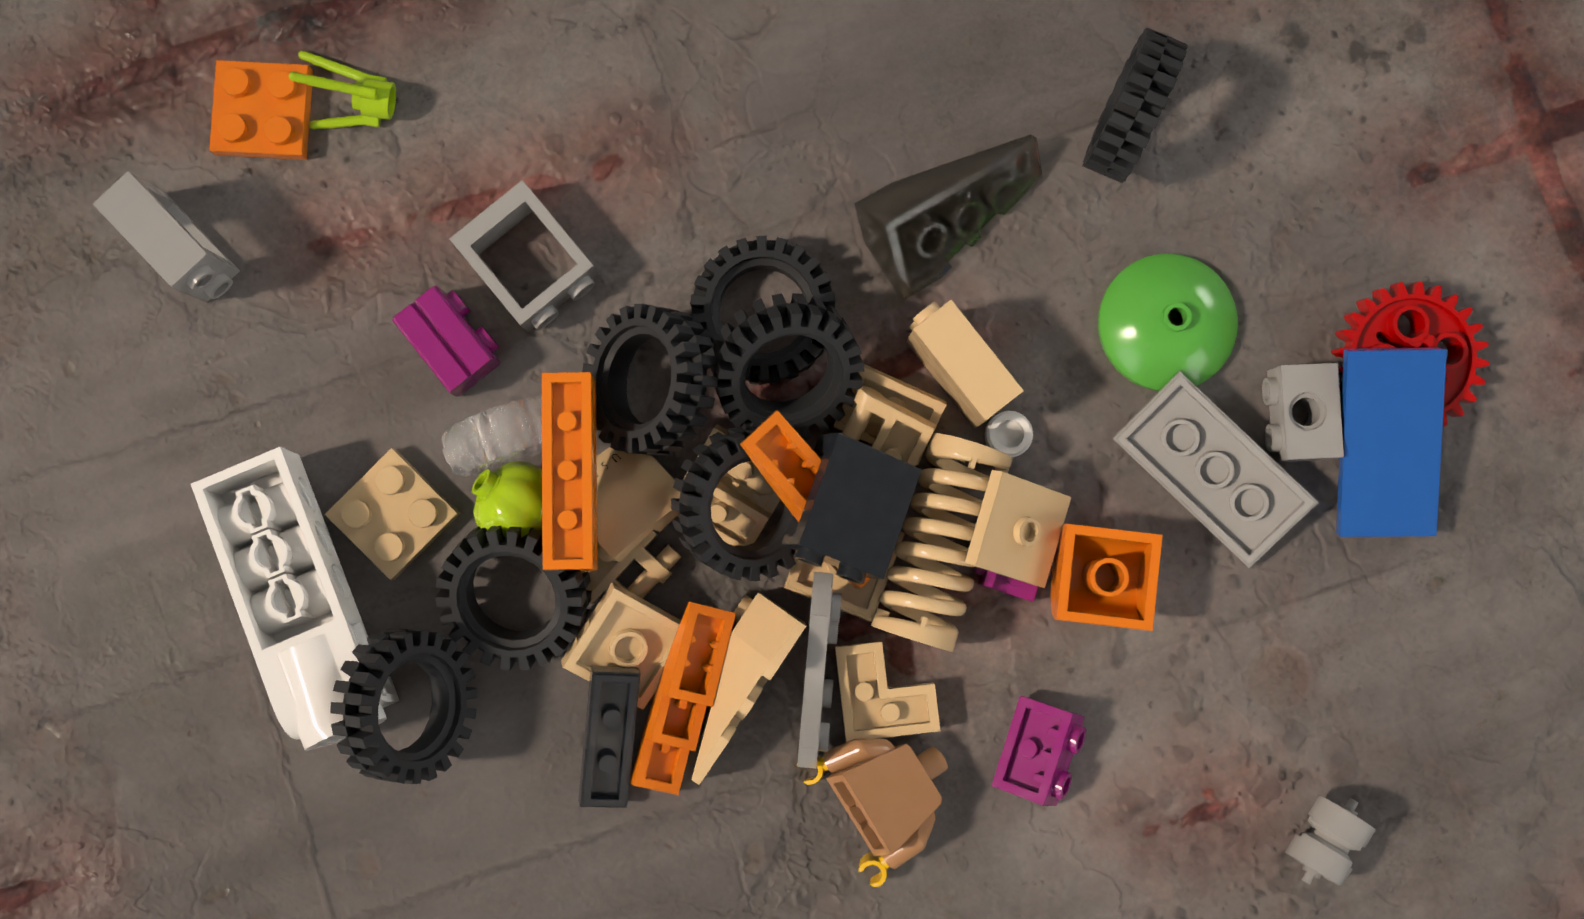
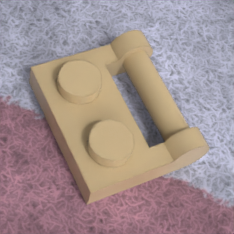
M862 386L854 399L857 404L841 434L859 441L874 413L885 419V422L872 448L916 466L937 424L886 399L880 392L870 387Z

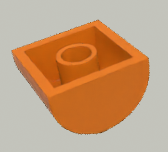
M1064 524L1052 568L1051 612L1053 618L1062 621L1153 631L1163 535Z

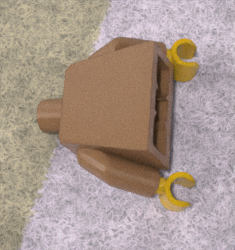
M853 739L828 749V752H824V757L818 755V775L810 777L803 782L807 785H813L823 778L826 771L829 770L833 773L826 779L871 852L863 855L860 859L858 871H864L869 865L879 867L881 871L870 879L871 886L879 887L886 880L888 868L897 869L925 849L936 821L934 811L942 803V796L932 780L947 770V762L941 752L935 747L930 746L916 756L908 744L894 746L887 739Z

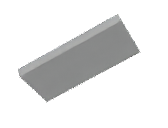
M1180 371L1113 436V440L1248 568L1258 561L1319 503Z

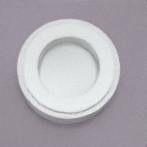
M1015 411L1001 412L994 416L986 426L985 442L987 446L1006 453L1012 458L1023 454L1032 443V426L1029 420L1021 413Z

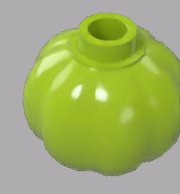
M512 461L495 471L486 469L477 477L472 486V493L476 495L473 514L476 525L480 529L486 528L488 531L491 526H501L505 537L510 527H522L521 538L527 535L532 527L542 532L541 468L530 462Z

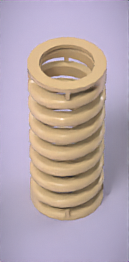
M933 433L928 442L925 456L937 468L923 469L918 479L919 484L931 493H916L913 495L910 503L916 512L927 518L909 517L902 526L907 535L922 543L903 541L895 547V554L900 559L917 568L893 566L888 569L887 577L892 583L915 594L887 590L882 592L879 598L883 606L917 622L888 617L889 611L877 608L871 626L953 652L959 635L957 627L930 612L949 616H961L966 612L967 607L959 598L935 587L967 592L973 589L974 580L970 576L937 561L975 567L965 563L969 548L942 536L971 541L976 524L947 511L978 516L983 500L952 486L986 492L990 476L973 470L976 463L994 466L996 471L1008 473L1013 458L999 450L951 435ZM965 461H969L968 467L958 463H965Z

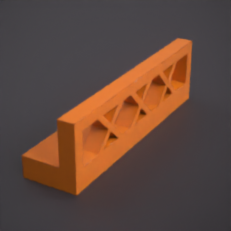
M591 372L542 373L543 570L598 571L596 380Z

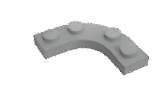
M814 572L797 767L816 769L818 751L828 752L830 723L821 722L822 707L831 708L833 680L824 679L827 644H837L842 593L832 592L834 573Z

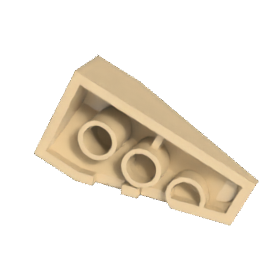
M758 592L754 599L745 594L733 612L736 613L734 621L737 625L731 632L713 707L710 709L691 779L698 785H700L730 741L739 722L747 716L755 704L767 680L772 679L806 628V623L761 592Z

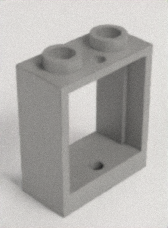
M127 171L93 203L99 212L172 288L207 303L210 299L219 298L226 293L233 284L232 278L240 272L164 191L130 171Z
M523 180L449 238L519 325L527 332L534 327L537 330H541L549 325L559 315L557 308L569 298L576 301L586 295L595 285L593 279L599 275L593 264ZM531 212H534L577 265L522 308L479 254Z

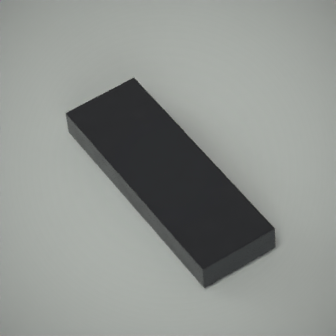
M591 666L578 798L580 807L627 808L641 674L638 667Z

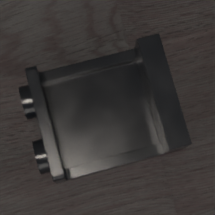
M841 433L819 435L813 451L821 456L822 460L797 530L793 535L785 534L782 544L795 549L794 558L816 567H822L824 561L838 567L836 575L848 581L864 584L865 578L884 579L922 469Z

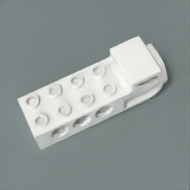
M278 447L191 483V487L276 717L284 731L293 739H301L304 750L308 751L346 738L345 736L333 735L331 724L342 721L343 715L330 713L331 702H343L344 693L335 692L333 688L336 680L349 681L350 676L340 669L345 660L359 662L352 653L358 644H369L366 639L368 637L300 455ZM390 676L381 692L378 706L379 724L387 719L383 708L399 701Z

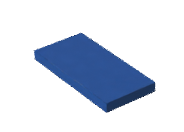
M1442 347L1344 349L1341 404L1344 457L1339 458L1336 533L1340 537L1437 536L1447 349Z

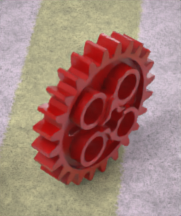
M1422 281L1409 284L1407 289L1403 282L1390 285L1389 292L1384 287L1372 291L1373 301L1369 298H1364L1356 302L1361 314L1351 312L1344 315L1343 318L1351 326V329L1335 332V335L1344 341L1345 345L1342 348L1331 350V354L1343 358L1344 349L1437 347L1439 341L1443 342L1448 350L1443 427L1448 426L1447 415L1451 417H1462L1464 415L1459 402H1476L1477 398L1469 390L1470 386L1485 385L1486 382L1475 374L1476 368L1489 366L1490 363L1485 359L1477 357V351L1489 346L1488 342L1475 341L1473 336L1483 328L1482 323L1468 325L1466 319L1470 316L1473 309L1471 307L1460 310L1454 309L1459 296L1453 294L1441 299L1442 286L1439 285L1429 287L1424 292ZM1401 314L1410 323L1408 336H1404L1398 329V319ZM1378 332L1388 344H1383L1377 339L1376 335ZM1343 365L1338 366L1339 375H1343ZM1342 384L1339 386L1340 392H1342Z

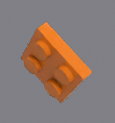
M216 60L209 151L216 156L307 160L312 86L291 81L289 74L297 72L313 75V70L310 66Z

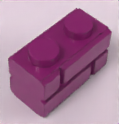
M436 285L432 286L418 297L414 303L409 304L395 315L392 321L447 391L458 397L500 365L501 362L493 353L500 347L483 326H480L477 330L472 327L465 318L471 310L454 290L446 294Z

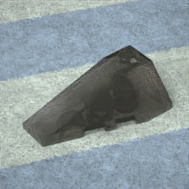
M1030 134L891 182L854 203L864 243L900 298L905 300L941 279L952 268L949 261L966 244L973 247L982 238L979 231L996 214L1005 215L1043 177L1037 138Z

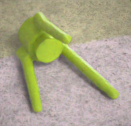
M306 51L298 53V57L301 60L356 80L355 84L297 72L289 74V79L294 82L352 94V108L361 112V115L313 120L309 123L311 129H331L361 125L379 128L381 119H392L396 105L395 83L387 82L386 77L370 75Z

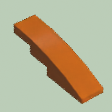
M777 410L743 440L740 445L799 522L821 459ZM865 578L864 584L849 582L855 589H861L871 578Z
M688 602L671 645L642 734L630 778V783L633 786L679 795L689 751H696L706 707H713L736 613Z

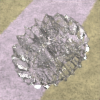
M542 395L532 398L527 397L481 411L479 414L467 417L465 420L454 423L452 427L447 428L441 437L444 446L442 451L447 464L450 463L453 474L463 477L475 476L486 469L493 471L508 462L524 461L542 454Z

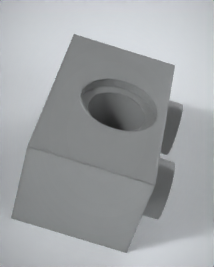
M1338 363L1281 365L1268 370L1267 378H1264L1262 383V398L1264 404L1269 406L1270 424L1265 429V445L1267 451L1272 452V458L1276 462L1321 461L1343 458ZM1295 402L1303 404L1308 411V420L1304 426L1298 424L1293 418L1292 408Z

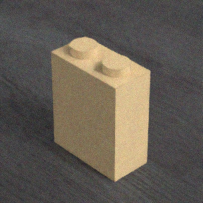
M952 300L948 301L941 308L934 301L913 318L914 322L909 326L912 332L906 343L974 429L1024 391Z

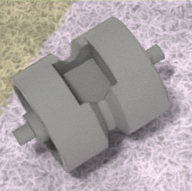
M1322 796L1317 797L1308 812L1310 816L1308 821L1313 828L1311 833L1300 832L1299 835L1295 834L1285 851L1287 855L1304 865L1302 869L1306 872L1301 880L1310 885L1314 877L1320 879L1322 876L1341 888L1353 870L1351 868L1353 862L1348 856L1349 851H1361L1362 848H1366L1376 831L1371 825L1357 817L1358 813L1354 811L1358 805L1357 801L1349 798L1346 805L1342 803L1337 805Z

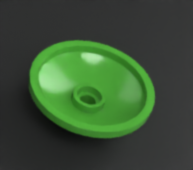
M1179 254L1152 255L1127 266L1113 279L1106 289L1098 312L1099 338L1110 363L1129 381L1153 391H1159L1178 371L1183 373L1195 386L1208 380L1225 364L1233 350L1237 337V310L1231 292L1224 281L1207 265L1191 257ZM1170 310H1176L1181 314L1182 323L1180 326L1170 323L1168 319Z

